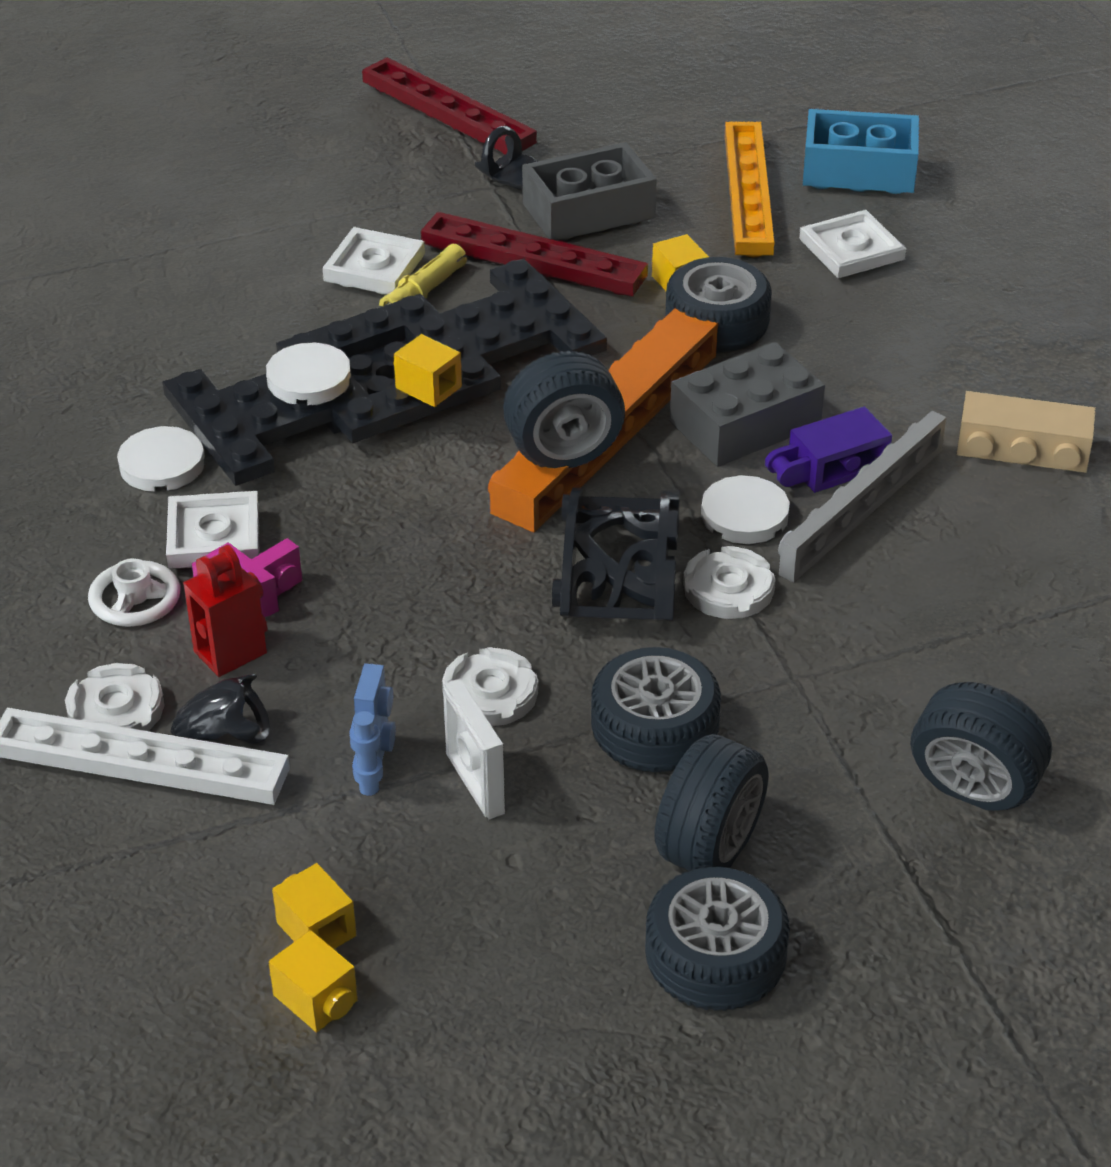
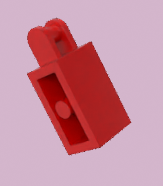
M230 545L219 548V554L211 558L202 556L196 559L198 575L183 582L194 652L218 677L267 653L265 632L268 631V626L262 614L260 598L264 595L262 585L253 572L247 573L241 567L239 558Z

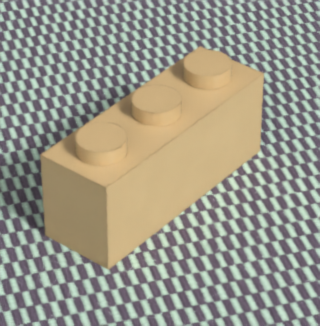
M966 391L957 455L1086 473L1093 442L1095 408Z

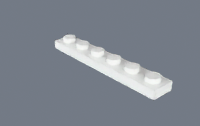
M7 708L0 719V758L272 805L275 804L290 770L288 755L13 708Z

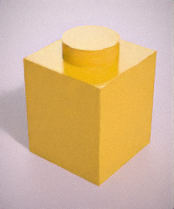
M688 234L653 243L652 277L666 291L668 281L676 270L691 261L709 256Z
M421 334L394 353L396 389L436 407L462 387L461 352Z
M318 863L300 873L290 875L282 883L272 888L276 921L294 942L311 930L330 947L335 949L357 936L353 901Z
M311 930L269 960L273 995L316 1033L332 1020H338L345 1016L353 1004L358 1001L354 966Z

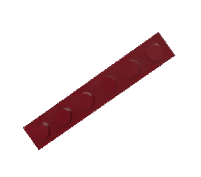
M388 57L362 69L364 83L451 126L453 129L475 138L479 142L485 143L490 133L499 126H508L518 134L522 144V151L537 143V130ZM508 135L501 136L494 146L495 149L503 154H506L508 150L505 143V137Z
M438 211L421 230V240L424 241L425 245L437 247L440 250H445L450 244H457L463 248L466 253L465 255L501 264H507L510 261L524 258L532 267L546 277H557L576 282L582 286H592L612 291L618 295L633 297L648 276V263Z

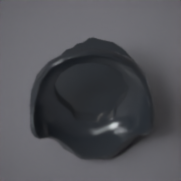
M499 126L487 137L482 149V159L480 162H475L474 165L493 181L522 190V165L538 161L531 156L522 154L521 140L514 129L508 126ZM508 135L505 137V143L508 148L507 153L495 162L493 159L495 143L501 136Z
M249 674L242 677L224 679L197 693L177 712L171 726V734L173 736L210 741L230 733L235 738L250 744L265 741L269 735V717L264 704L251 687V683L257 678V675ZM245 702L252 709L257 723L243 716Z

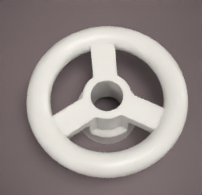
M134 558L126 559L104 570L95 578L89 588L88 602L94 614L107 623L126 627L141 626L157 621L174 608L180 596V583L177 576L162 564ZM150 575L161 579L164 583L161 584L151 579ZM113 582L118 592V600L110 609L104 604L102 593ZM163 598L157 605L147 610L128 613L134 605L140 604L146 599Z

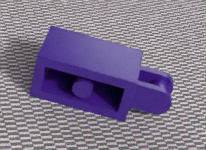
M865 406L792 429L790 431L789 445L770 452L765 459V467L771 473H777V480L782 486L790 487L805 482L816 493L853 480L864 465H870L883 453L887 445L892 442V434Z

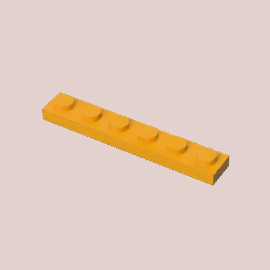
M725 122V144L735 255H745L747 257L774 255L775 242L761 122Z

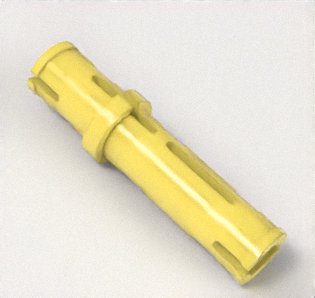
M450 244L415 274L404 276L398 282L396 289L380 299L379 306H384L388 302L391 304L407 296H415L417 294H421L427 299V295L432 289L466 264L467 257L461 258L466 254L465 251L457 244Z

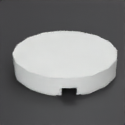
M315 342L289 346L274 354L267 363V385L275 397L287 403L297 404L296 399L307 400L308 405H319L335 399L346 391L349 386V379L351 378L350 360L343 351L327 344Z
M168 426L144 429L130 436L120 446L117 454L121 477L130 486L144 491H156L155 486H167V491L174 490L191 483L202 472L205 457L202 443L195 434L179 427Z
M744 475L727 477L713 483L704 492L701 518L708 530L713 533V529H715L717 532L722 533V539L740 544L761 543L774 538L776 531L780 529L783 531L788 524L790 502L785 491L768 480Z
M726 546L721 547V552L710 554V549L693 557L688 562L684 571L683 585L685 597L696 609L709 616L723 619H738L757 614L770 604L775 591V576L769 570L770 564L764 557L748 549Z
M490 647L479 649V654L468 657V652L460 655L446 668L442 679L443 689L444 683L461 678L491 726L507 725L523 718L535 706L538 696L537 674L531 670V663L525 657L506 649Z
M113 663L98 666L88 671V678L82 680L79 684L78 680H76L69 687L65 698L68 718L149 731L159 721L164 709L160 681L154 675L152 678L150 675L145 674V669L135 664Z

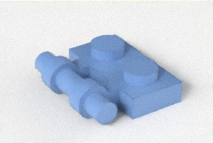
M364 663L354 696L355 715L350 728V746L355 751L352 764L353 778L359 783V790L363 795L372 796L379 791V781L383 777L382 759L385 751L391 752L393 750L396 726L395 722L388 721L393 704V688L385 686L384 665Z

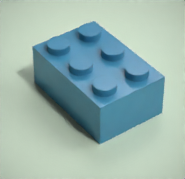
M809 109L802 186H812L817 189H827L829 187L847 188L857 192L878 190L891 194L914 193L919 154V116Z

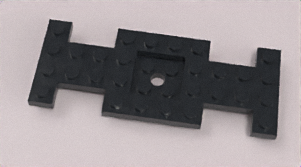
M523 258L510 261L505 265L490 270V283L499 292L468 304L459 305L454 309L439 313L421 294H417L277 342V352L299 343L315 342L331 345L344 352L350 360L351 378L349 379V386L344 393L331 401L319 405H308L307 400L296 399L297 404L287 403L272 394L267 385L266 374L249 380L239 381L235 385L220 390L215 387L202 369L184 372L177 377L162 381L166 398L232 483L238 486L275 472L274 458L266 450L265 445L326 424L334 434L343 432L353 444L501 390V376L490 364L548 343H552L560 352L577 351L578 353L582 352L594 356L607 351V337ZM421 334L461 352L462 387L436 407L396 389L394 353Z

